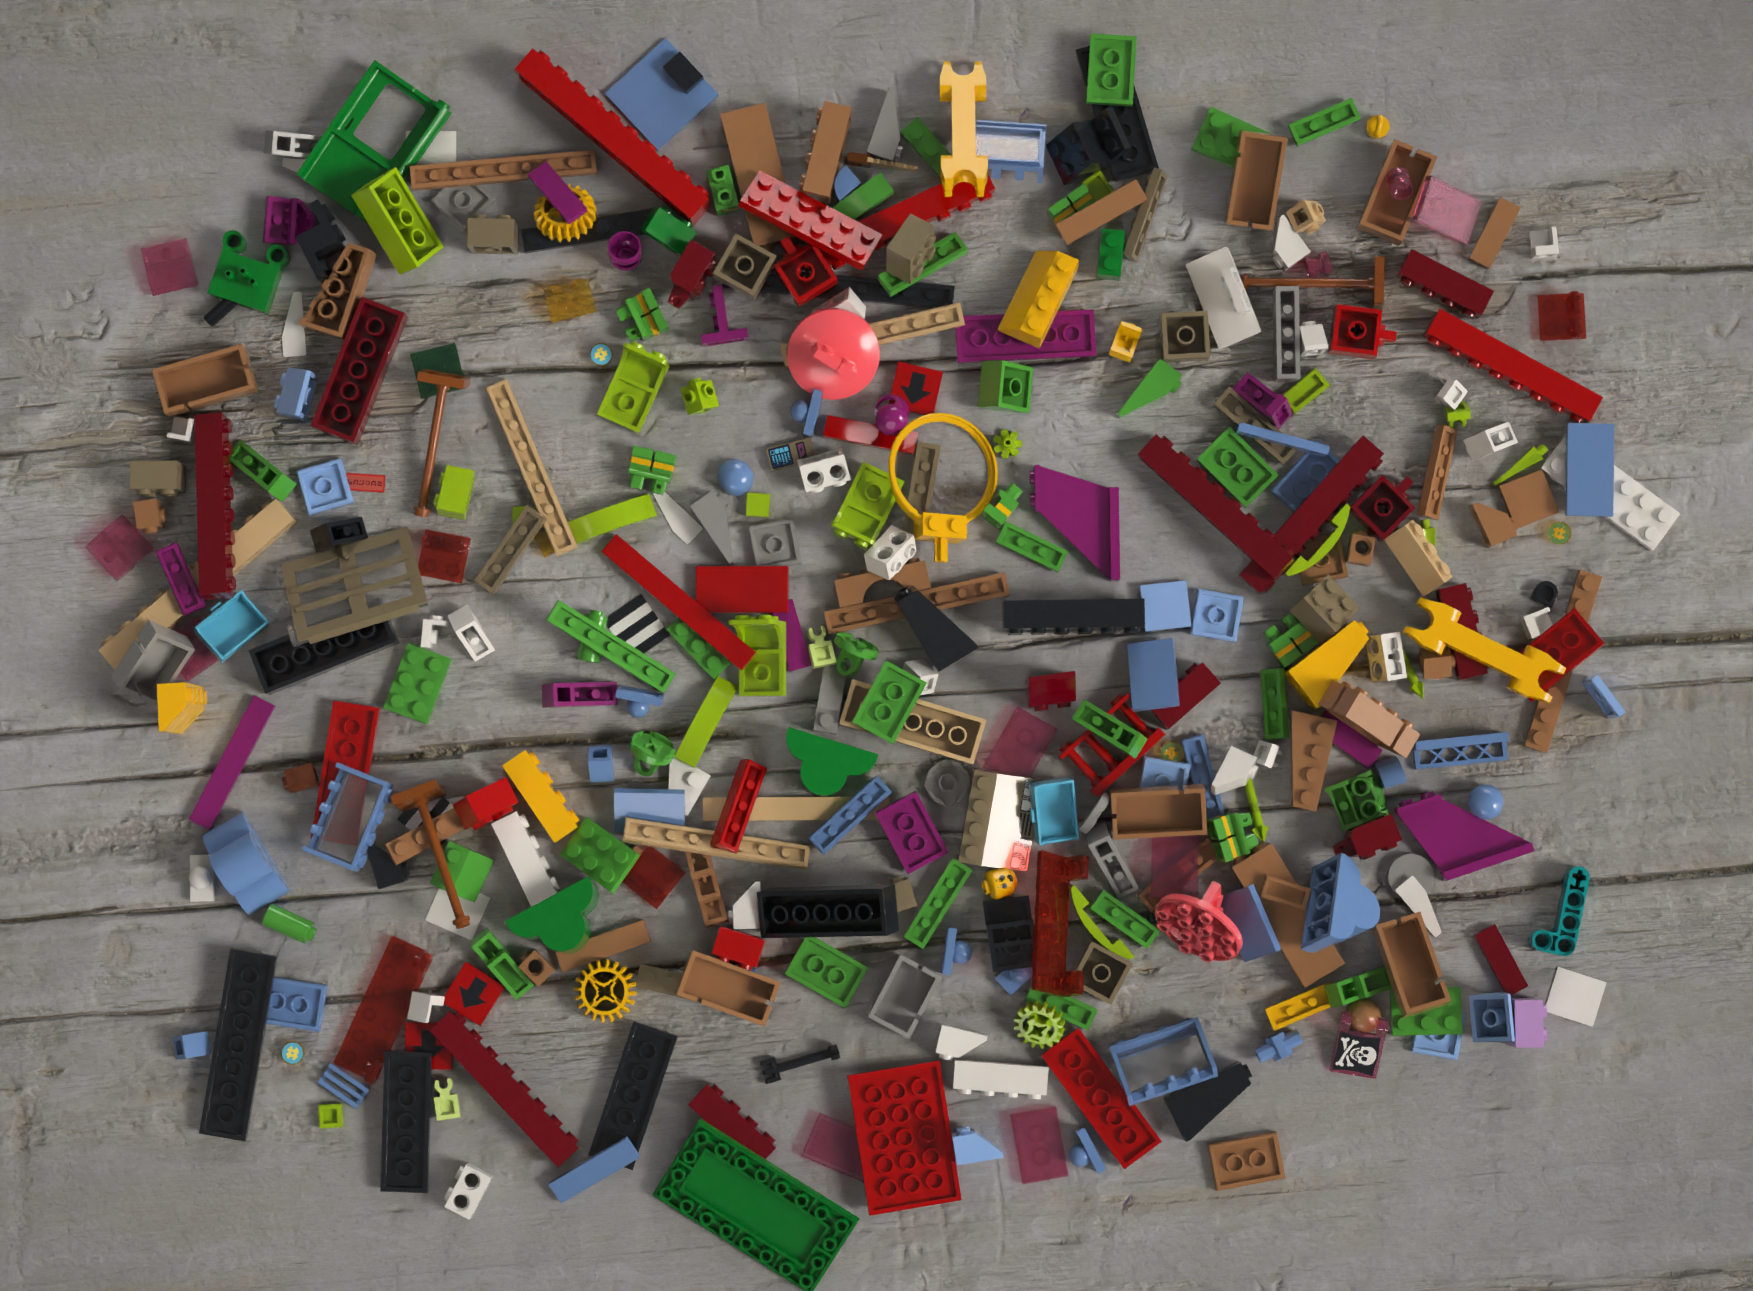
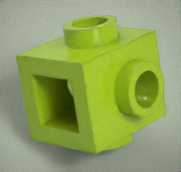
M692 379L688 381V386L680 389L688 415L705 413L719 407L712 380Z

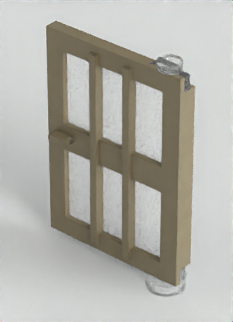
M407 526L280 565L294 623L287 625L293 647L310 642V644L420 611L421 607L428 606V601L432 600L429 587L424 588Z

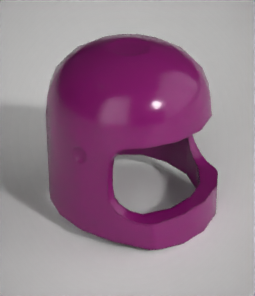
M622 231L613 235L609 240L608 253L610 261L615 268L629 271L640 264L642 260V247L640 239L635 234Z
M885 394L877 400L874 407V416L878 430L888 436L899 434L909 422V407L906 401L893 394ZM888 399L895 401L894 404L882 406L878 410L880 404Z

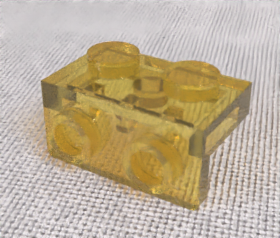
M578 278L565 285L553 284L544 290L552 323L597 312L589 279Z

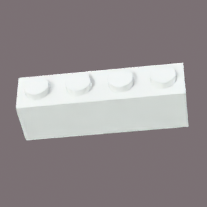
M516 811L492 823V827L532 907L558 893L557 890H560V886L556 878H551L547 871L550 866L546 857H540L537 848L540 845L535 835L530 836L527 830L530 824L525 814L520 815Z
M954 1059L952 1087L957 1089V1093L971 1094V1090L981 1091L980 1095L994 1096L995 1092H1004V1097L1017 1098L1019 1093L1027 1094L1029 1099H1041V1095L1047 1096L1049 1067Z

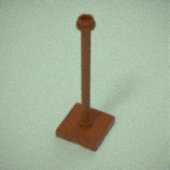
M1375 256L1374 274L1369 276V279L1247 278V273L1240 275L1246 291L1247 287L1275 286L1369 288V290H1373V309L1382 310L1384 304L1385 257Z
M428 369L418 371L417 381L436 384L435 388L438 389L418 506L413 508L415 511L414 515L428 517V514L431 512L427 505L446 392L450 387L459 389L469 387L471 377Z
M431 780L390 797L393 805L403 812L412 808H418L456 918L452 923L456 926V929H461L470 925V917L464 915L427 807L429 802L447 795L441 784H438L436 780Z

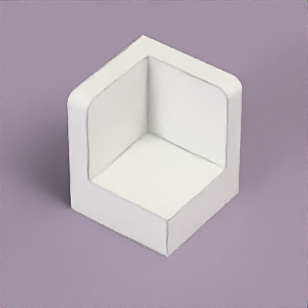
M1556 226L1550 227L1548 230L1531 231L1529 233L1532 259L1551 258L1559 254Z
M1438 372L1436 377L1444 386L1435 397V401L1455 410L1468 391L1456 379Z
M174 416L171 433H167L166 437L174 441L194 444V419Z
M1549 607L1519 618L1528 640L1540 636L1552 626L1547 613L1550 611Z
M924 659L904 662L903 670L927 682L921 695L934 693L939 673Z
M412 991L407 1019L428 1023L432 1005L443 1006L445 997L427 992Z

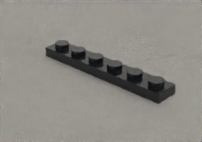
M652 208L596 217L592 229H587V235L581 233L579 234V240L576 237H572L570 242L565 238L560 243L557 237L551 241L549 236H544L537 227L521 229L524 252L527 254L607 241L613 235L622 231L631 232L636 236L644 235L640 228Z

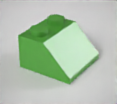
M1004 360L982 361L978 407L994 411L1029 413L1033 367Z
M449 841L443 854L457 895L475 902L493 865L494 859L459 843ZM437 866L430 884L446 891Z

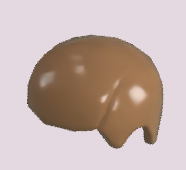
M1368 998L1351 1002L1344 1014L1346 1027L1352 1033L1358 1035H1365L1374 1031L1381 1020L1379 1006L1372 999Z

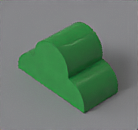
M788 727L787 746L793 756L802 761L800 770L802 782L809 791L819 796H830L837 793L846 783L848 775L860 776L866 774L874 767L878 758V754L791 727Z
M586 877L505 922L514 934L531 941L542 940L548 948L562 954L576 953L587 944L591 936V925L587 915L594 910L598 903V887L593 879Z

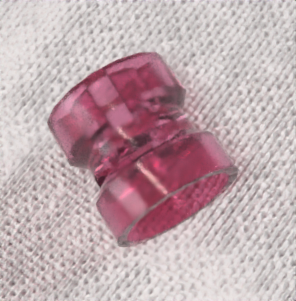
M1398 167L1389 171L1386 179L1392 197L1396 200L1409 198L1413 194L1414 188L1410 181L1411 178L1408 170Z
M1327 251L1319 253L1317 257L1308 256L1303 258L1308 278H1317L1321 273L1324 275L1333 273L1332 263Z

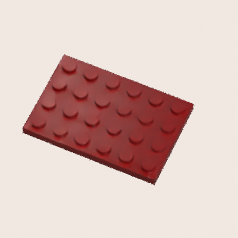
M940 1060L847 1075L869 1216L962 1200Z

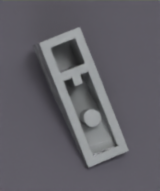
M889 87L866 154L871 155L874 159L894 162V159L899 160L903 147L899 146L900 134L894 90Z
M266 130L264 153L307 158L322 136Z
M712 490L690 505V508L729 565H731L734 561L727 511L724 507L727 505V502L720 493L716 495Z
M837 664L824 667L813 731L837 735L846 676L838 672Z
M1105 822L1094 827L1086 833L1088 846L1118 899L1139 890V886L1117 841L1113 840V834L1107 823Z

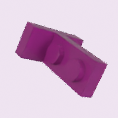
M722 285L712 286L713 293H709L711 307H716L717 316H712L714 330L719 329V332L702 334L703 347L748 341L747 328L728 329Z
M1248 372L1233 388L1237 394L1265 416L1277 429H1280L1293 414L1288 399L1281 393L1279 395L1275 394Z

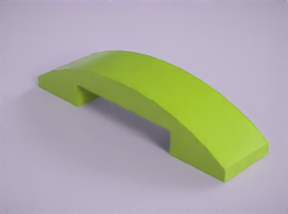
M650 494L584 515L568 522L576 543L580 544L627 525L656 517L657 513Z
M1345 504L1329 522L1335 530L1307 561L1302 556H1299L1283 574L1285 577L1296 575L1310 568L1332 549L1347 523L1350 511L1348 504Z
M720 676L716 678L674 758L693 768L696 767L739 686Z
M1072 885L1070 887L1072 903L1087 931L1095 940L1111 952L1132 960L1134 955L1118 938L1111 944L1084 912L1083 908L1089 902L1077 887Z

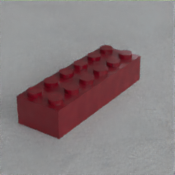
M361 296L311 427L358 446L407 322L408 316L404 312Z

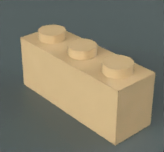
M1411 520L1384 539L1423 597L1452 578L1448 565L1441 561L1435 546L1428 542L1424 536L1423 529L1414 520Z

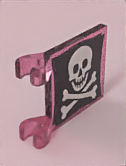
M1341 1012L1329 1070L1331 1072L1376 1079L1384 1040L1388 1031L1387 1019H1378L1375 1034L1349 1029L1351 1015L1349 1012Z

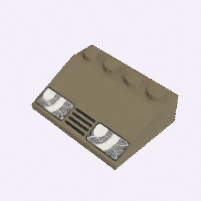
M974 768L958 862L1027 871L1034 834L1030 816V809L1032 807L1029 783L1043 780Z

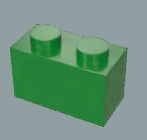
M663 205L661 208L653 207L641 226L640 231L676 255H682L690 240H693L697 231L692 229L693 224L683 218L678 220L673 216L674 212Z
M1102 228L1099 240L1096 279L1119 281L1123 258L1124 230Z

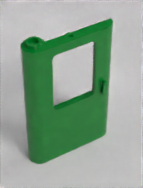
M374 60L296 174L368 224L351 195L365 184L395 167L403 180L406 181L410 175V166L417 165L452 114L449 111L450 106L440 99L437 102L431 100ZM387 84H392L425 108V112L392 159H386L354 136V131Z

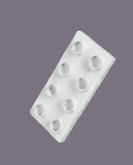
M1228 247L1221 248L1186 264L1204 311H1208V323L1219 349L1226 348L1261 332Z

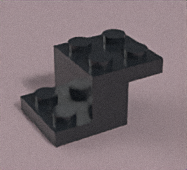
M1112 107L1104 109L1092 120L1073 122L1046 144L1064 186L1072 184L1084 173L1103 171L1131 149Z
M317 199L311 202L310 205L320 224L296 236V239L316 278L323 284L325 279H328L329 274L332 273L324 259L345 249L343 242L346 238L341 228L337 224H333L332 221L336 219L331 209L328 208L326 203L322 205Z
M1029 895L982 901L992 971L999 972L1040 966Z

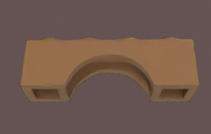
M919 558L909 559L906 565H903L901 570L890 580L871 573L867 569L860 570L861 574L852 576L851 573L840 574L838 579L834 580L840 608L862 604L867 590L873 584L880 581H893L903 588L914 586L919 591L931 588L925 560L920 561Z

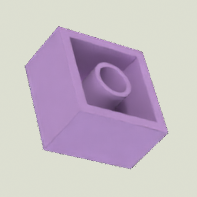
M1511 998L1515 1041L1507 1042V1045L1515 1048L1544 1047V1042H1547V1028L1543 1026V1018L1547 1017L1546 1004H1543V1000L1536 998Z

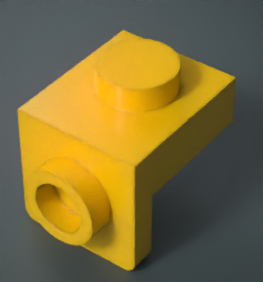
M1121 321L1108 355L1131 362L1142 328Z

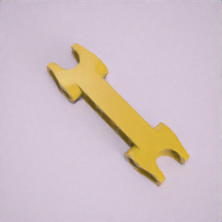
M944 61L940 75L939 95L940 102H951L952 155H941L940 180L945 197H952L953 187L957 183L967 182L974 186L977 197H984L987 183L988 155H976L975 102H986V75L983 70L982 61H975L973 71L963 76L953 72L950 61Z
M1422 597L1418 598L1416 604L1429 614L1430 624L1426 630H1418L1406 626L1402 631L1403 634L1415 641L1420 647L1438 655H1442L1445 646L1510 677L1511 679L1507 685L1509 690L1523 697L1550 703L1552 696L1539 687V675L1544 670L1564 674L1566 670L1564 666L1547 653L1529 645L1526 646L1523 654H1520L1457 623L1461 615L1460 611L1444 603L1434 602Z

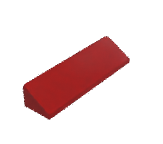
M827 415L823 438L888 451L891 450L892 444L897 435L888 436L878 430L876 424ZM911 431L904 438L898 449L899 453L914 455L918 432Z
M750 759L740 760L712 837L711 846L737 854L765 776L766 767Z

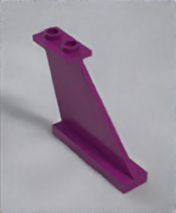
M1034 465V471L1029 473L1030 484H1034V494H1030V508L1034 507V513L1040 512L1109 581H1119V487L1108 488Z
M1433 791L1420 795L1421 800L1412 802V799L1401 801L1398 803L1399 807L1394 808V812L1400 817L1441 871L1442 881H1448L1534 852L1532 842H1528L1443 800L1441 794L1434 795Z

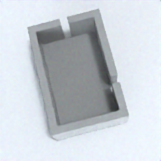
M148 619L137 636L140 641L133 642L111 677L119 690L135 697L139 695L140 699L158 706L157 684L173 683L195 649L187 636Z
M900 954L874 1002L868 1018L909 1039L919 1021L915 1017L916 1013L922 1016L942 976L922 966L921 970L918 969L919 963Z

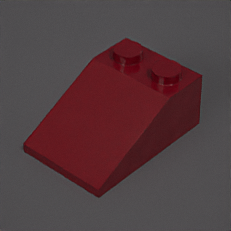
M1075 671L1028 677L1025 680L1029 708L1034 707L1035 712L1048 710V705L1057 704L1058 708L1071 707V702L1076 701Z

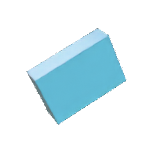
M241 590L226 603L222 604L219 602L210 609L212 614L195 627L194 633L215 657L223 663L268 627L269 621Z
M1071 777L1030 782L1032 807L1030 809V816L1034 828L1035 842L1042 846L1048 843L1079 839L1074 780Z

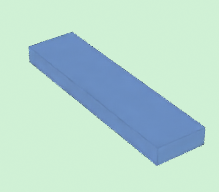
M1242 422L1237 425L1235 432L1236 434L1322 457L1328 455L1330 448L1328 445Z
M1203 734L1180 740L1186 763L1191 765L1189 775L1192 785L1204 784L1206 818L1209 819L1225 814L1220 794H1211V785L1215 775Z
M876 775L808 839L823 855L826 854L888 797L892 791Z
M625 1137L553 1179L548 1185L560 1203H563L637 1160L640 1155L629 1138Z

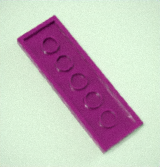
M1094 309L1058 311L1040 349L998 331V327L1005 314L963 316L965 326L956 328L957 363L1096 357Z

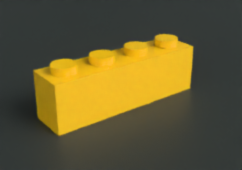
M524 750L502 766L553 842L557 843L579 828L577 822L580 820L573 809L568 811L563 804L566 802V799L560 790L555 792L551 786L554 781L548 772L544 771L542 773L538 767V764L541 762L533 751L529 753L528 750Z

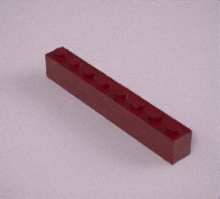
M222 412L194 415L199 595L205 600L234 598L233 590H236V579L233 576V568L236 565L234 554H232V545L235 544V535L231 522H234V511L231 508L234 492L232 486H230V478L233 477L230 455H232L233 450L232 444L229 441L232 424L230 419Z
M1156 434L1137 454L1139 459L1270 578L1276 581L1294 562V558L1291 556L1293 552L1285 544L1280 546L1274 541L1276 536L1270 530L1265 528L1263 531L1257 525L1259 521L1251 513L1245 515L1240 510L1242 506L1233 497L1228 499L1224 496L1223 492L1225 490L1216 482L1211 484L1206 479L1208 475L1200 467H1192L1189 464L1191 460L1182 451L1177 453L1171 448L1174 444L1167 437L1163 436L1160 438Z
M1364 435L1361 436L1274 534L1276 536L1274 541L1280 546L1285 544L1293 552L1291 556L1298 558L1306 549L1304 546L1309 538L1313 541L1322 531L1319 529L1324 521L1329 523L1337 513L1334 510L1339 504L1344 506L1352 497L1350 492L1356 486L1359 489L1368 478L1365 475L1369 470L1375 471L1382 464L1383 460L1381 457L1384 453ZM1252 560L1238 575L1258 594L1262 591L1267 593L1275 584L1273 579Z
M452 1011L447 1013L429 1031L545 1155L559 1167L579 1148L576 1145L579 1140L570 1131L565 1133L560 1128L563 1123L554 1114L549 1116L544 1109L547 1106L538 1097L533 1099L528 1092L531 1089L522 1079L519 1082L516 1081L512 1076L515 1072L506 1062L501 1065L496 1059L499 1056L490 1045L486 1048L480 1042L483 1039L474 1028L470 1031L464 1025L467 1021L458 1011L455 1014Z

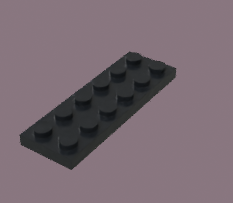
M1089 46L1076 49L1075 51L1086 90ZM1135 86L1132 107L1091 104L1095 117L1104 109L1113 108L1131 146L1130 150L1109 165L1114 183L1153 171V168L1159 169Z
M633 1021L588 1154L589 1156L593 1157L625 1137L629 1138L639 1153L678 1035ZM636 1160L626 1165L625 1168L633 1170Z
M384 1051L380 1192L428 1193L432 1051Z

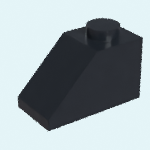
M362 517L329 522L310 530L316 553L368 538Z
M375 844L371 847L368 846L367 853L378 889L408 881L407 876L410 875L406 862L395 866L388 851Z

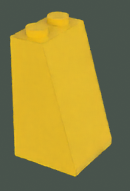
M1353 620L1347 623L1323 644H1320L1285 671V677L1311 710L1320 707L1318 704L1332 680L1338 683L1369 640V637L1366 635L1368 630L1362 622L1357 623Z

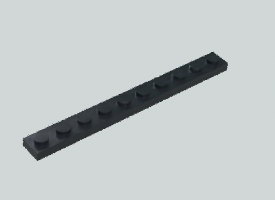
M772 269L759 293L790 295L776 271ZM802 272L801 277L805 276L806 278H809L810 273ZM836 275L838 284L815 297L831 299L850 287L862 302L937 308L953 304L955 286L916 282L890 297L878 279ZM723 284V289L734 290L731 287Z

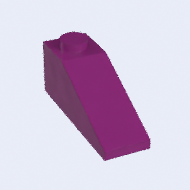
M617 682L543 684L542 708L618 705L617 698H615Z

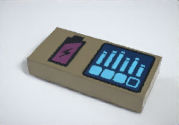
M810 437L766 449L771 472L798 465L797 460L815 455Z

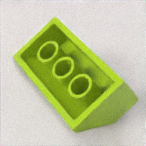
M396 167L365 184L351 195L399 275L419 267L444 247Z

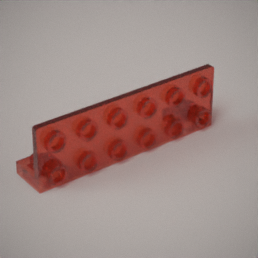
M1043 850L1038 851L1031 978L1032 990L1059 997L1083 995L1084 972L1079 970L1066 971L1070 881L1088 880L1089 856L1063 857Z
M396 936L391 937L338 1051L334 1064L364 1077V1081L370 1084L377 1082L384 1066V1051L392 1049L408 1014L412 991L418 992L435 954Z

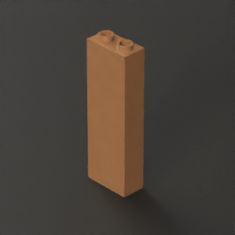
M765 103L721 113L720 116L741 198L759 170L786 184ZM745 210L754 244L767 251H771L774 249L773 246L780 245V241L786 237H789L793 245L796 244V240H800L789 232Z
M1265 842L1260 843L1252 848L1254 851L1247 857L1241 855L1232 860L1234 865L1230 866L1241 887L1244 888L1254 884L1258 896L1260 895L1265 875L1296 884L1272 843L1267 845ZM1259 897L1281 947L1280 951L1302 987L1306 988L1345 964L1334 944L1315 953L1301 950L1306 908L1305 911Z

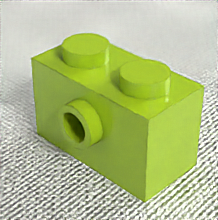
M446 465L445 472L441 471L439 485L442 486L440 494L436 493L434 499V507H436L438 515L466 520L475 481L474 470Z

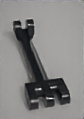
M835 1044L828 1046L826 1050L777 1064L775 1057L760 1061L759 1063L760 1066L770 1064L771 1068L762 1070L763 1075L773 1074V1077L765 1079V1084L781 1080V1072L828 1058L836 1060L841 1057L838 1046Z

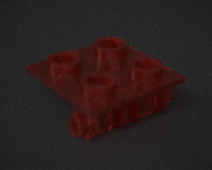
M1572 291L1569 294L1537 295L1540 341L1586 339L1584 293Z
M426 529L421 539L422 549L418 564L421 576L462 584L471 538Z
M647 846L622 882L657 909L685 875V872L657 849Z

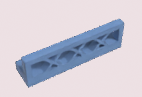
M1503 732L1416 741L1413 746L1415 770L1508 760L1506 742L1509 741V733ZM1501 742L1502 756L1493 757L1486 751L1492 743ZM1480 744H1487L1484 748L1479 746ZM1470 745H1474L1481 751L1475 759H1469L1463 754ZM1464 746L1461 751L1456 747ZM1445 748H1452L1458 753L1453 761L1447 762L1440 756ZM1432 749H1440V751L1436 753ZM1428 750L1435 757L1429 764L1420 765L1419 751ZM1483 754H1485V755L1488 756L1489 758H1480V757H1481ZM1460 756H1462L1465 759L1457 761ZM1437 758L1442 761L1440 763H1434L1437 760Z

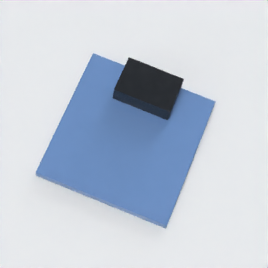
M666 38L605 93L642 135L655 146L657 151L719 96L705 81L703 75Z

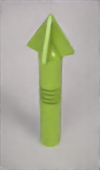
M1403 649L1406 674L1411 684L1409 689L1423 699V682L1419 681L1414 669L1411 668V663Z
M1249 778L1244 787L1255 826L1251 831L1255 833L1261 842H1265L1269 826L1263 824L1252 779Z

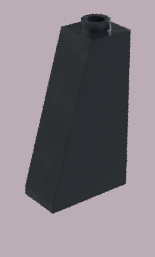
M906 586L897 592L898 595L894 597L896 603L938 672L978 648L977 644L916 587Z
M1237 1061L1217 1071L1218 1077L1185 1087L1164 1098L1185 1142L1190 1141L1251 1084L1249 1078L1252 1077V1074L1247 1064L1242 1066L1241 1062Z

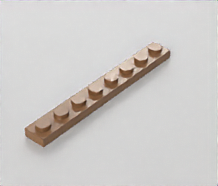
M595 150L410 166L412 191L529 181L528 174L546 161L560 178L597 175Z
M1578 570L1564 616L1575 608L1588 623L1602 576ZM1573 670L1546 691L1552 696L1550 703L1537 700L1523 746L1543 753L1548 752Z
M1005 572L920 591L940 610L1010 596ZM894 597L824 612L828 635L905 618Z

